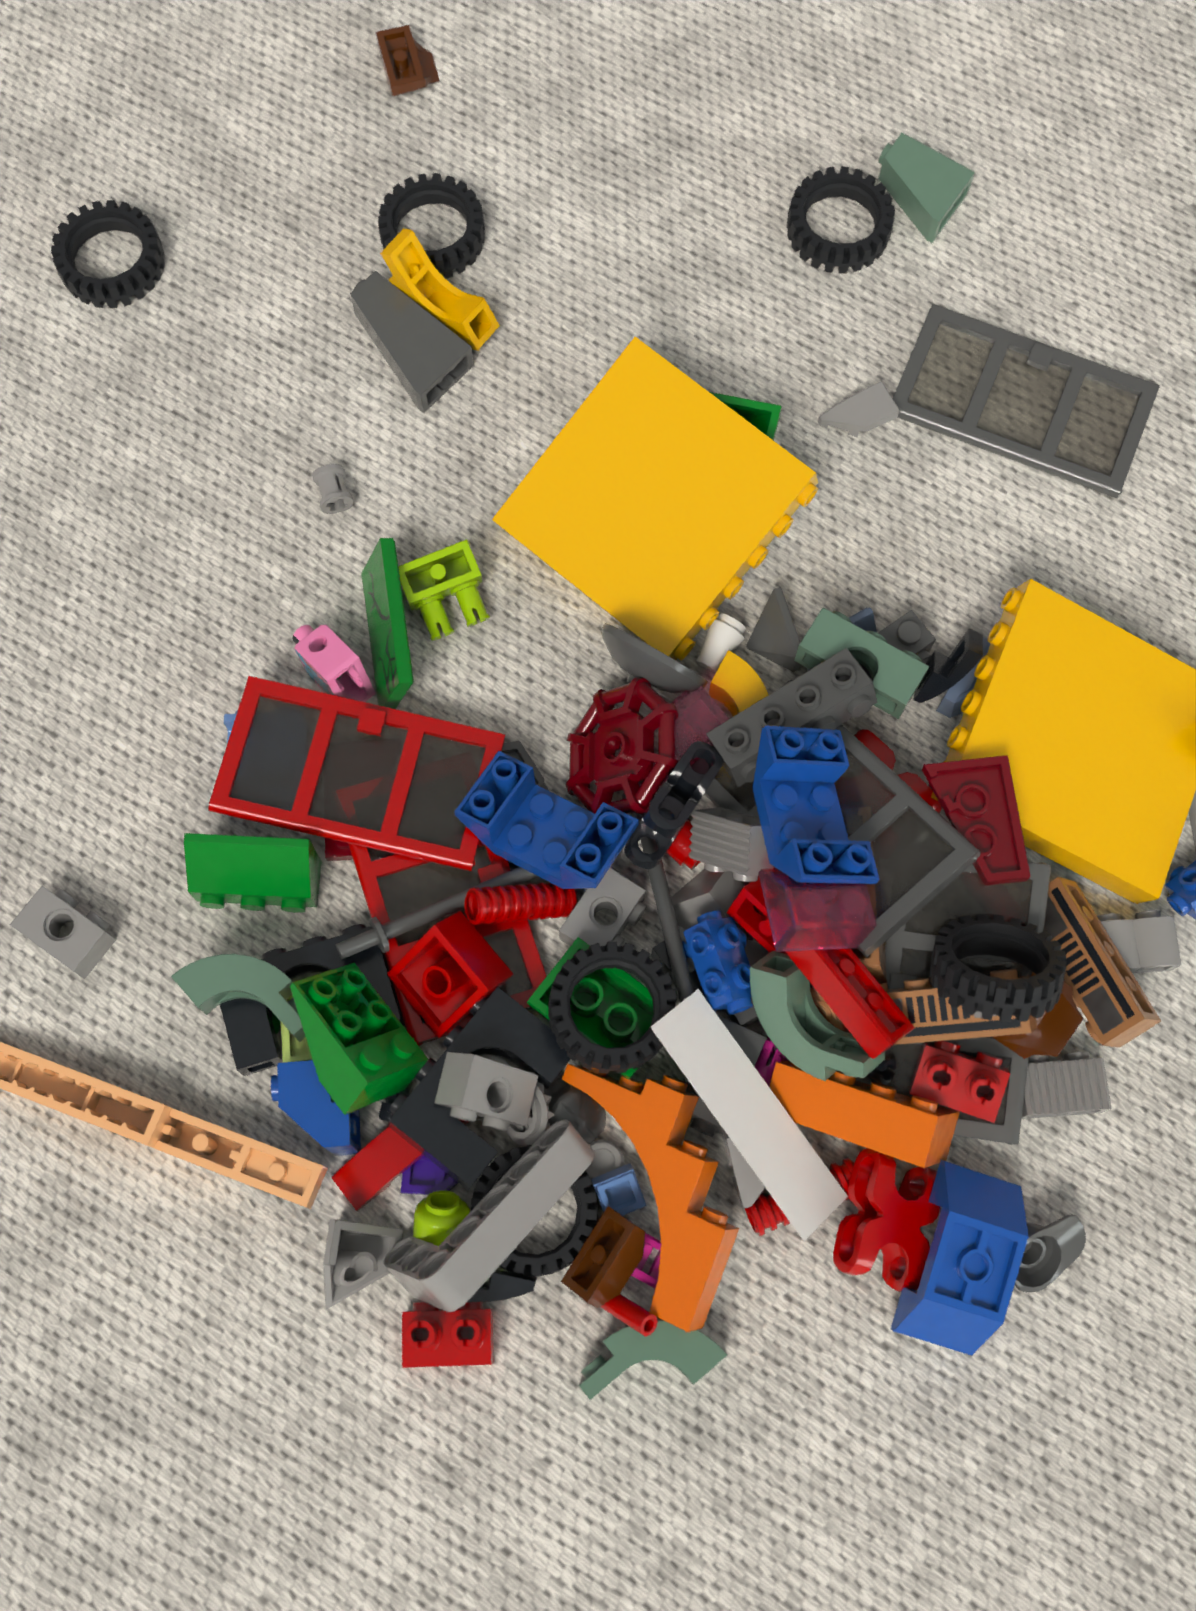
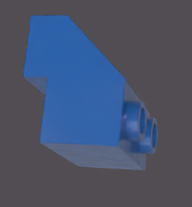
M313 1060L277 1063L278 1075H272L271 1096L273 1101H278V1107L336 1156L357 1154L361 1150L360 1111L355 1110L346 1115L343 1114L320 1083Z

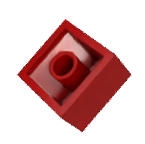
M461 911L435 924L387 973V976L438 1038L442 1037L470 1014L469 1011L485 997L490 996L497 987L500 988L514 975Z

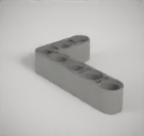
M567 1119L556 1122L537 1139L440 1246L415 1237H407L398 1242L387 1253L383 1264L412 1297L446 1312L459 1309L477 1292L589 1167L595 1157V1152Z

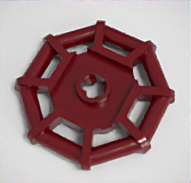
M636 677L628 684L607 691L603 689L598 690L593 694V703L573 734H568L566 741L570 742L569 780L565 784L568 794L575 796L588 811L594 814L603 802L626 814H644L650 805L651 799L671 769L675 768L678 760L675 759V720L679 715L677 708L674 704L667 703L654 691L647 679ZM624 702L622 707L613 709L615 704ZM642 702L652 710L646 717L639 713ZM600 724L596 733H593V730L595 729L596 725ZM659 727L658 754L654 753V731ZM622 744L620 753L618 754V756H615V750L619 749ZM593 780L597 782L594 783L597 786L596 794L590 789L589 783ZM640 780H644L642 785L639 787L638 782ZM624 790L625 799L611 802L614 792Z

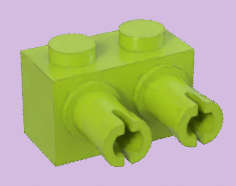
M467 539L398 566L400 582L411 610L421 611L431 636V641L441 638L438 625L441 626L445 637L455 632L441 602L444 600V597L449 595L456 596L467 627L477 624L474 611L477 612L480 622L490 618L477 588L482 583V575Z

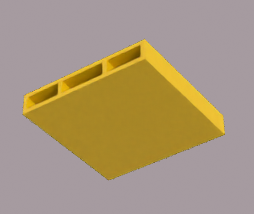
M634 337L492 520L646 644L674 660L679 659L682 661L695 645L693 639L702 628L707 630L714 620L717 619L720 613L717 609L726 597L731 600L740 591L744 584L742 577L750 567L756 569L764 561L769 552L766 547L774 537L781 538L788 531L794 520L791 516L800 505L806 507L818 492V487H816L818 478L815 471L637 337Z
M1029 579L1016 588H1010L1001 602V608L1004 609L1000 621L993 626L988 635L987 641L991 644L987 654L979 661L975 669L976 683L973 690L966 695L962 702L961 711L964 713L960 724L954 728L948 738L947 746L950 750L946 760L943 762L1008 755L1025 847L1133 903L1139 904L1157 900L1160 898L1196 791V669L1035 580ZM933 792L931 797L938 801L937 797Z

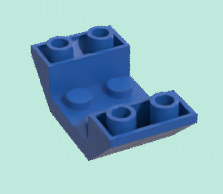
M765 725L761 731L752 789L769 863L796 882L876 884L879 881V876L870 841H850L848 839L834 784L850 766L841 731Z
M501 751L497 752L454 811L455 816L494 854L562 889L597 888L639 825L638 819L604 802L594 814L536 785L533 767Z
M941 1160L928 1201L942 1207L918 1291L905 1287L902 1289L891 1330L972 1356L1002 1326L1006 1317L1029 1237L1022 1187Z

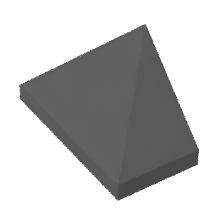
M775 588L746 647L792 672L799 671L802 665L794 660L800 641L782 588Z

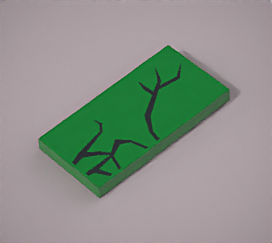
M380 538L361 575L378 705L396 709L413 684L414 679L396 545L393 538Z

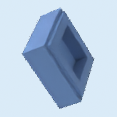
M630 1163L591 1179L603 1213L608 1206L621 1215H626L647 1206L634 1169Z

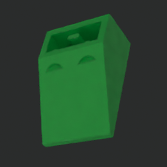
M355 963L292 982L290 985L319 1081L344 1115L404 1091L427 1062V1056Z

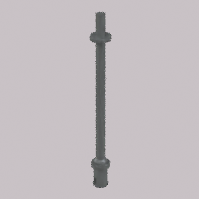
M640 780L638 782L639 787L642 785L644 780ZM625 792L622 794V799L626 798ZM634 813V816L636 819L639 820V823L642 820L644 814ZM646 836L640 839L644 853L651 854L657 851V843L652 838ZM661 859L655 868L648 869V874L679 1002L681 1003L694 992Z
M518 867L470 888L516 886L538 876L524 868ZM470 888L385 924H381L376 917L370 918L371 930L335 944L340 958L345 959L375 945H378L383 953L389 951V939L465 908V897Z

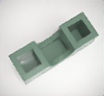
M823 607L799 644L794 661L811 670L847 648L856 661L867 668L871 674L877 703L874 706L899 719L921 684L929 666L924 664L921 658L913 652L901 651L888 644L886 639L877 632L865 631L852 624L846 615L837 611L831 612Z

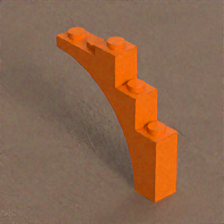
M567 1064L562 1080L588 1094L614 1117L633 1142L649 1175L658 1207L661 1237L659 1275L649 1312L686 1332L702 1329L739 1228L727 1223L729 1216L716 1209L704 1207L701 1211L719 1161L706 1156L707 1148L688 1140L683 1141L699 1096L686 1091L688 1083L668 1075H664L662 1081L647 1079L644 1084L633 1078L628 1080L623 1075H621L620 1080H616L607 1076V1073H599V1069L596 1068L589 1070L582 1067V1065Z

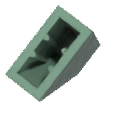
M904 133L900 134L893 145L888 143L885 146L878 160V163L882 165L878 178L879 181L886 187V190L923 237L930 243H933L968 195L975 172Z

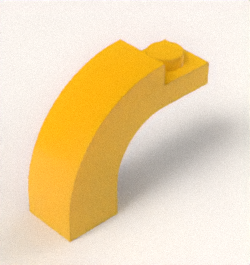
M403 228L380 253L393 274L389 278V282L469 344L473 350L478 351L500 326L485 298L459 290L438 272L413 230Z

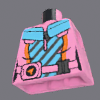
M303 625L295 631L292 638L296 644L294 650L306 672L324 693L366 702L376 694L360 658L327 625H320L315 630L310 625Z

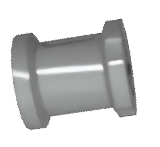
M327 464L317 468L312 474L313 481L320 489L322 499L319 504L324 513L335 514L346 511L353 506L352 494L346 490L344 482L346 472L342 465Z

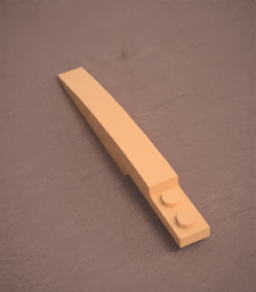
M0 1042V1089L308 1209L312 1208L327 1172V1167Z

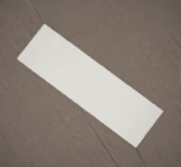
M697 989L650 1028L805 1242L848 1196L705 997Z

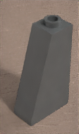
M376 270L367 279L359 281L354 287L353 292L350 293L356 317L422 413H425L474 366L472 348L469 344Z

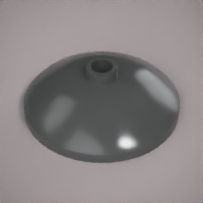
M605 623L601 629L603 641L612 659L630 674L627 679L628 683L636 677L645 678L652 687L673 694L697 692L706 687L708 681L686 666L610 624Z

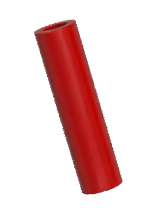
M622 1294L600 1306L643 1336L651 1335L657 1327L658 1321L655 1315Z

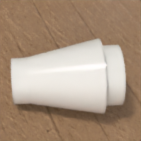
M720 613L708 628L696 663L709 672L716 673L727 651L733 652L744 641L743 634L746 627L735 618Z

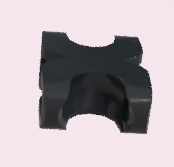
M701 741L691 744L651 801L642 820L625 846V855L634 865L649 870L655 868L686 824L723 765L722 757L713 746ZM698 757L705 759L709 765L708 772L706 774L695 772L691 768L690 761ZM646 836L652 838L657 843V851L651 854L642 852L639 848V840Z

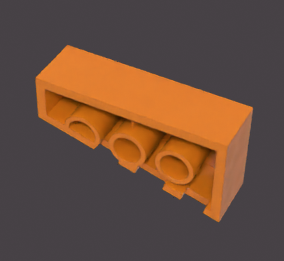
M791 1061L776 1062L769 1086L795 1123L922 1168L938 1164L941 1160H947L960 1113L959 1111L939 1106L937 1102L923 1097H909L896 1093L897 1089L881 1083L871 1082V1085L856 1081V1077L847 1076L838 1070L826 1081H823L804 1072Z

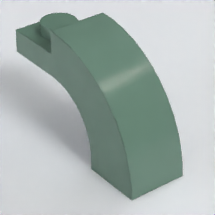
M221 954L192 962L171 976L192 1002L206 1015L226 1001L239 998L252 999L267 1006L299 1042L305 1038L294 998L288 1002L286 1001L292 995L290 989L292 980L266 961L247 955Z
M658 1321L655 1331L649 1336H643L627 1326L614 1332L602 1341L613 1356L606 1361L600 1354L581 1371L586 1379L579 1386L591 1400L630 1366L647 1360H659L672 1364L694 1385L722 1361L727 1354L711 1338L700 1331L686 1332L666 1321Z

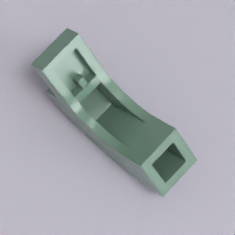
M773 950L750 966L751 995L759 1021L773 1044L798 1068L823 1081H826L837 1070L850 1077L864 1078L885 1060V1052L875 1059L870 1058L852 1034L836 1028L822 1016L812 999L810 982L788 954Z

